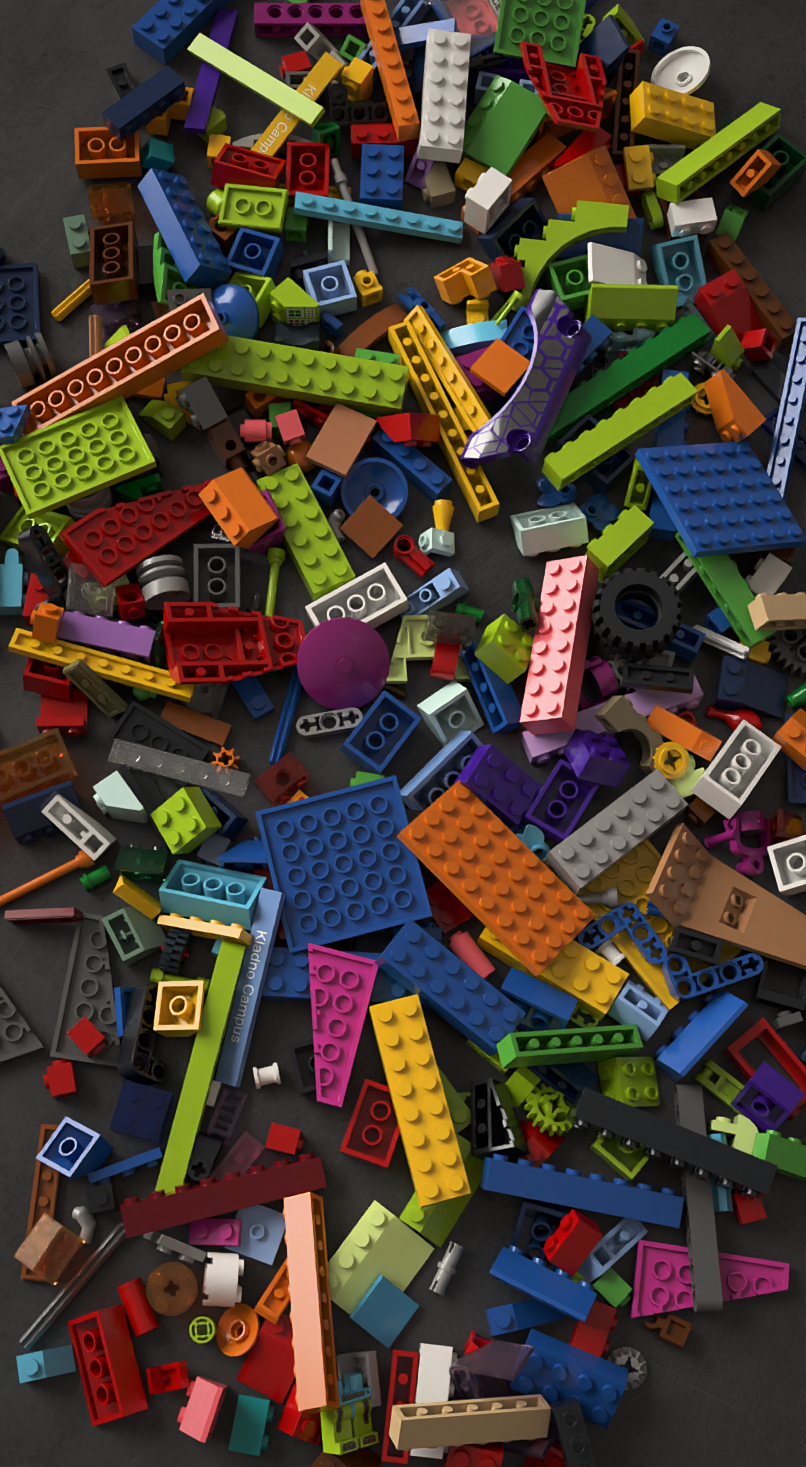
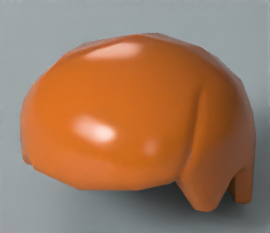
M302 440L301 444L289 446L285 451L286 456L284 457L286 467L298 463L302 473L311 472L317 466L306 460V455L312 443Z

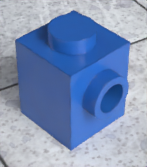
M661 18L651 34L648 49L665 57L677 40L680 26Z

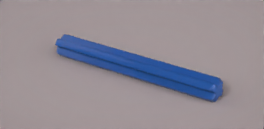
M297 665L293 668L269 757V763L275 766L282 764L302 689Z

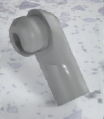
M336 509L332 512L328 519V523L338 543L345 539L340 530L345 518V513L341 509Z
M77 1206L73 1209L72 1217L75 1220L77 1219L82 1227L78 1241L91 1244L96 1227V1219L89 1213L87 1207Z

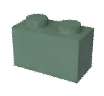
M84 214L63 218L74 269L90 266V238Z

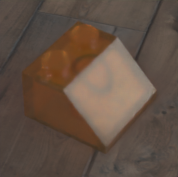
M131 180L89 185L88 196L92 220L97 219L98 222L109 221L110 217L117 216L119 219L131 218V215L135 214Z

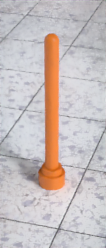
M81 850L75 856V859L0 896V907L79 867L81 869L86 867L87 869L95 865V862L88 854Z

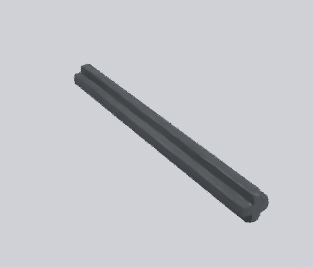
M123 1221L116 1226L20 1338L19 1343L25 1349L29 1350L35 1345L126 1238Z

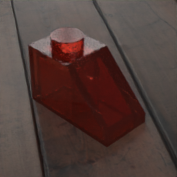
M777 809L770 818L771 844H778L805 835V825L801 824V816L785 809Z

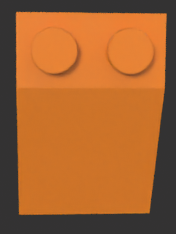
M724 368L704 383L716 429L724 442H740L766 420Z

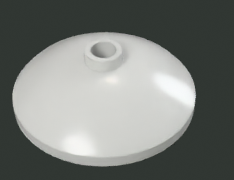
M688 46L676 49L663 57L655 66L651 75V84L690 95L699 89L707 79L711 69L710 58L706 51L699 47Z

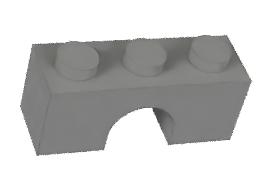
M307 22L294 39L317 61L327 52L341 62L343 67L333 80L342 83V71L350 63L343 55L339 54V51L319 29Z

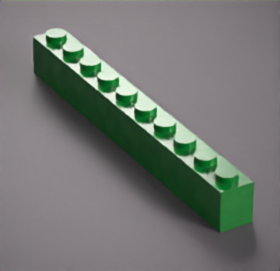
M694 312L687 317L682 316L672 327H665L655 338H648L643 343V346L638 349L633 348L623 359H616L609 368L599 370L589 381L584 380L578 384L575 390L572 392L568 391L544 448L564 436L588 413L593 417L663 371V369H666L704 344L710 333L708 327Z

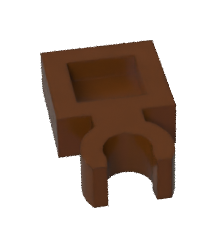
M668 1313L666 1319L662 1318L661 1314L649 1315L655 1319L656 1323L651 1324L645 1321L643 1328L649 1332L659 1331V1340L682 1350L692 1324Z

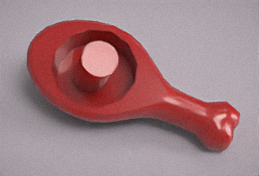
M709 705L705 712V716L708 718L715 717L724 720L733 731H735L743 719L759 731H761L763 726L761 718L753 711L746 709L727 712Z

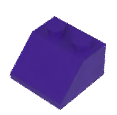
M763 1062L730 1105L766 1133L767 1130L775 1131L782 1124L805 1093L766 1062Z

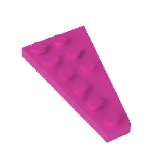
M308 943L317 1102L342 1108L378 965L374 963L376 960Z
M639 1240L636 1250L630 1319L693 1308L688 1247ZM718 1252L723 1302L788 1290L789 1263Z

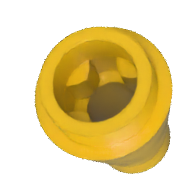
M436 500L435 505L432 506L435 527L448 532L454 512L453 502L450 500Z

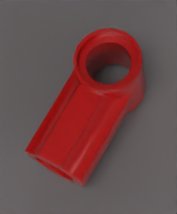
M401 535L396 538L393 547L394 558L406 564L418 577H425L434 567L435 563L415 546L411 537ZM403 545L408 547L409 550L403 552L398 547Z

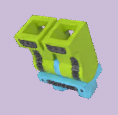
M350 1373L344 1375L345 1389L342 1386V1379H337L340 1409L320 1412L323 1453L342 1455L379 1443L378 1432L372 1429L370 1414L372 1407L369 1398L372 1396L371 1388L363 1387L361 1374Z

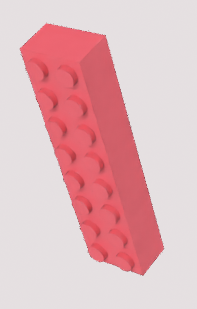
M587 555L549 561L546 564L538 611L540 625L534 635L520 723L533 735L575 730L591 627V610L596 595L599 568Z

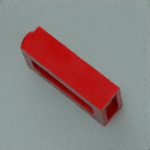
M762 1018L722 1052L748 1082L756 1071L743 1057L741 1049L754 1038L758 1039L799 1089L805 1093L787 1117L789 1120H792L801 1112L799 1107L806 1102V1067L769 1023Z

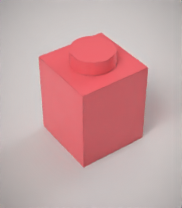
M297 410L275 416L283 444H289L290 447L301 444L302 439H305V432Z

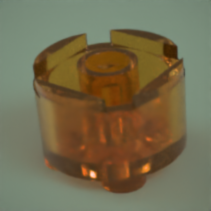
M167 1262L158 1266L149 1275L146 1284V1296L149 1304L156 1312L166 1316L185 1314L195 1305L200 1294V1283L196 1273L190 1267L178 1262ZM171 1282L174 1285H179V1290L175 1292L176 1296L174 1297L172 1293H167V1288L171 1286Z

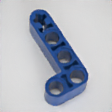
M678 953L668 956L661 964V970L672 998L677 1001H685L749 979L761 973L764 967L762 958L754 953L695 973H691L686 958ZM670 960H675L679 964L678 972L670 969ZM753 963V968L741 971L740 967ZM725 967L732 971V979H727L723 975ZM702 975L709 978V987L702 985L700 980ZM679 983L687 986V995H682L678 991Z

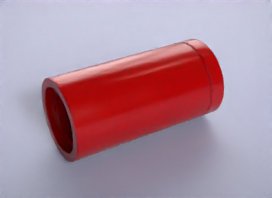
M141 1277L117 1287L135 1337L160 1327Z

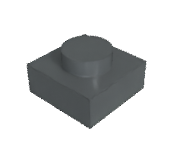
M791 1010L778 1013V1018L772 1021L774 1030L778 1031L797 1025L803 1019L800 1011L792 1013Z

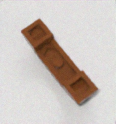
M397 304L381 310L360 325L339 345V355L355 357L357 348L368 350L388 334V327L404 322L408 315Z

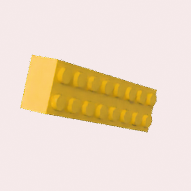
M418 994L369 1006V1014L419 1207L424 1208L469 1196L471 1191Z

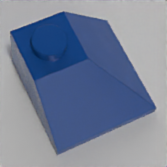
M253 837L251 840H245L218 856L220 868L254 874V870L269 869L262 837Z
M66 1116L36 1159L73 1180L99 1170L114 1148L100 1134Z

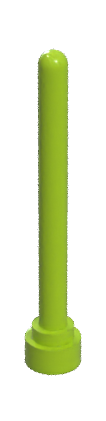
M269 548L267 553V560L271 565L265 616L268 617L274 615L279 567L285 561L286 551L280 548Z

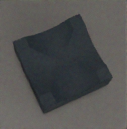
M276 321L275 344L319 351V322H311L303 326H293L285 322Z

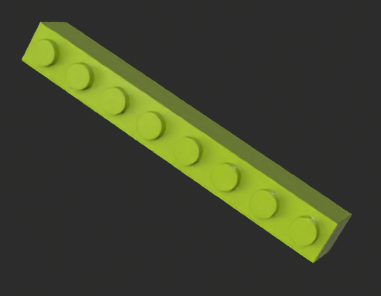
M762 102L758 103L656 178V197L674 204L680 203L780 128L781 109Z
M681 372L674 377L669 376L659 387H652L642 398H635L625 409H618L608 420H601L591 431H584L574 442L569 441L560 451L547 455L541 472L558 491L691 405L698 390Z

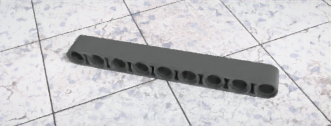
M675 1085L676 1124L707 1137L701 1085ZM682 1169L681 1181L694 1312H722L723 1298L711 1179L706 1178L705 1181L697 1179L690 1175L691 1171Z

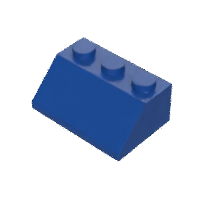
M511 967L499 991L526 1013L516 1029L523 1032L565 1029L578 999L568 993L562 992Z

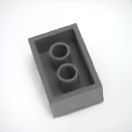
M232 543L194 544V602L218 603L219 607L228 608L233 606L238 607L239 611H242L240 547L234 546Z

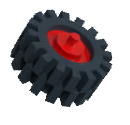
M175 928L170 929L165 945L161 946L163 951L159 962V969L161 971L180 975L186 958L190 956L188 952L192 938L191 933Z

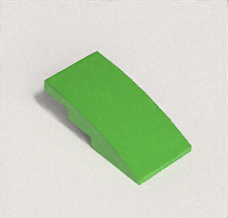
M160 231L154 234L153 276L158 303L169 307L167 290L200 289V286L184 282Z

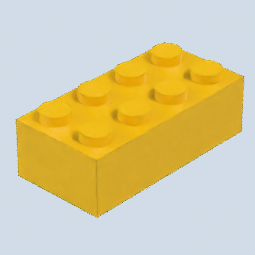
M642 81L629 95L632 132L673 144L685 145L686 148L693 150L716 135L713 102Z

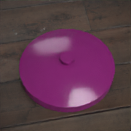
M336 617L321 622L305 636L297 655L298 677L305 691L319 704L335 710L351 707L359 708L369 703L380 693L389 675L390 657L383 638L370 625L355 618Z

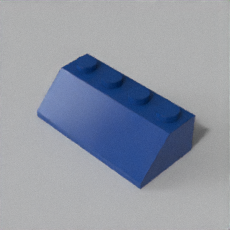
M723 989L717 994L712 991L703 1001L706 1006L701 1011L696 1008L687 1018L690 1023L685 1028L680 1026L671 1035L674 1039L669 1046L664 1043L655 1053L658 1058L654 1061V1064L674 1083L679 1081L748 1007L745 1001Z
M510 1245L509 1249L503 1246L489 1272L492 1278L585 1324L597 1297V1293L593 1292L594 1286L582 1280L577 1284L569 1280L570 1274L558 1268L556 1272L546 1268L548 1263L536 1257L530 1260L523 1256L524 1251L512 1245Z

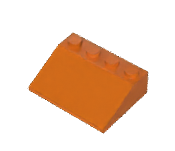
M606 145L595 148L542 176L558 213L572 214V207H577V200L629 205L628 217L636 218Z

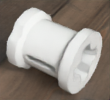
M609 939L595 953L597 955L600 954L602 958L617 966L626 956L623 953L621 954L612 944L613 940Z
M274 1062L269 1067L259 1069L253 1067L257 1089H261V1086L271 1083L281 1084L277 1062Z

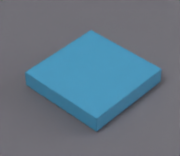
M380 1274L349 1317L389 1349L419 1305Z

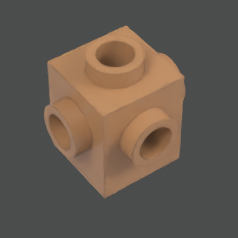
M265 441L257 445L250 452L254 459L252 463L255 469L267 476L282 470L281 467L286 465L283 458L286 455L279 444L276 446L270 441Z

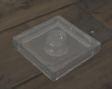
M70 564L66 610L106 617L112 616L115 581L106 588H103L84 565Z

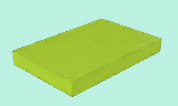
M225 183L218 225L219 227L237 229L244 227L256 231L282 233L289 191L288 189Z

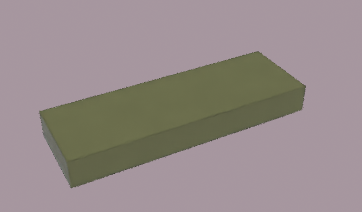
M82 659L64 667L62 673L109 718L126 711L128 704Z

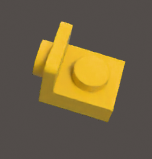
M475 298L467 301V325L489 321V300Z

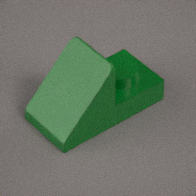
M159 473L115 486L119 500L125 503L137 501L138 498L163 491Z

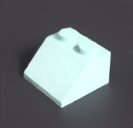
M455 680L417 705L425 723L443 747L461 730L474 732L484 725L468 690Z
M115 771L93 786L96 793L93 798L103 814L108 812L112 818L140 823L149 821L143 806L118 771Z

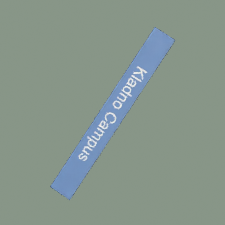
M265 888L260 890L250 932L253 938L251 944L247 945L215 1081L240 1087L286 893Z

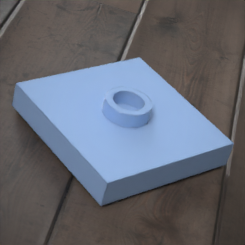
M262 1205L239 1209L235 1219L242 1220L241 1246H225L224 1248L272 1266L286 1229L283 1213Z

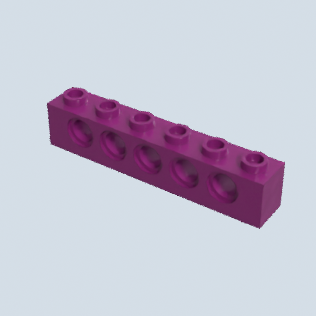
M254 3L255 37H295L307 22L319 29L325 37H347L348 34L355 37H369L360 3Z

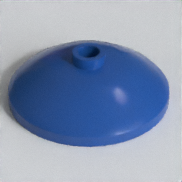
M224 284L215 288L211 292L212 303L228 336L254 340L259 328L260 314L252 294L244 287L236 284Z
M363 459L355 463L348 476L343 478L341 498L345 509L350 515L371 495L373 489L379 490V495L373 498L395 518L403 511L408 499L406 478L394 463L386 459Z

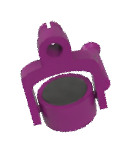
M596 655L585 660L584 670L586 669L589 682L599 698L589 703L581 691L579 707L583 710L607 702L612 696H616L613 693L619 690L614 672L605 660Z
M763 811L735 813L730 820L723 821L726 832L704 837V845L708 849H712L714 845L729 841L731 852L738 857H742L743 862L741 861L737 864V872L743 876H754L763 872V856L769 854L767 847L771 846L770 818H764ZM758 835L760 841L759 848H749L740 842V837Z

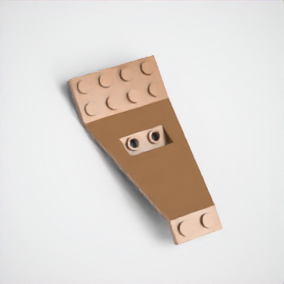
M684 823L676 825L645 894L672 926L720 939L725 944L806 970V915L711 856Z

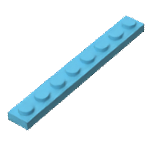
M297 191L295 194L293 214L461 244L463 222Z

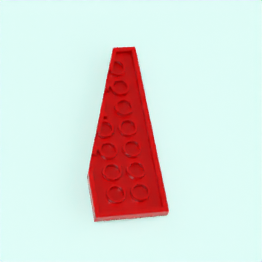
M213 479L195 486H184L176 491L168 490L141 497L137 501L118 503L114 507L96 509L62 531L59 537L102 587L106 588L140 563L212 516L198 494Z

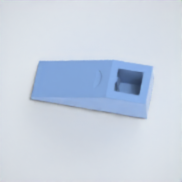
M448 568L407 596L409 609L401 613L400 616L403 620L404 615H427L454 602L470 590L461 574L454 569Z

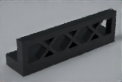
M142 761L129 769L126 764L119 767L122 776L143 806L148 820L167 852L170 853V848L150 815L166 802Z

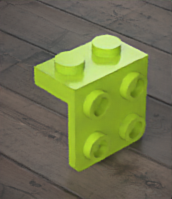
M615 1057L597 1062L603 1095L632 1107H655L660 1104L655 1064L652 1057Z

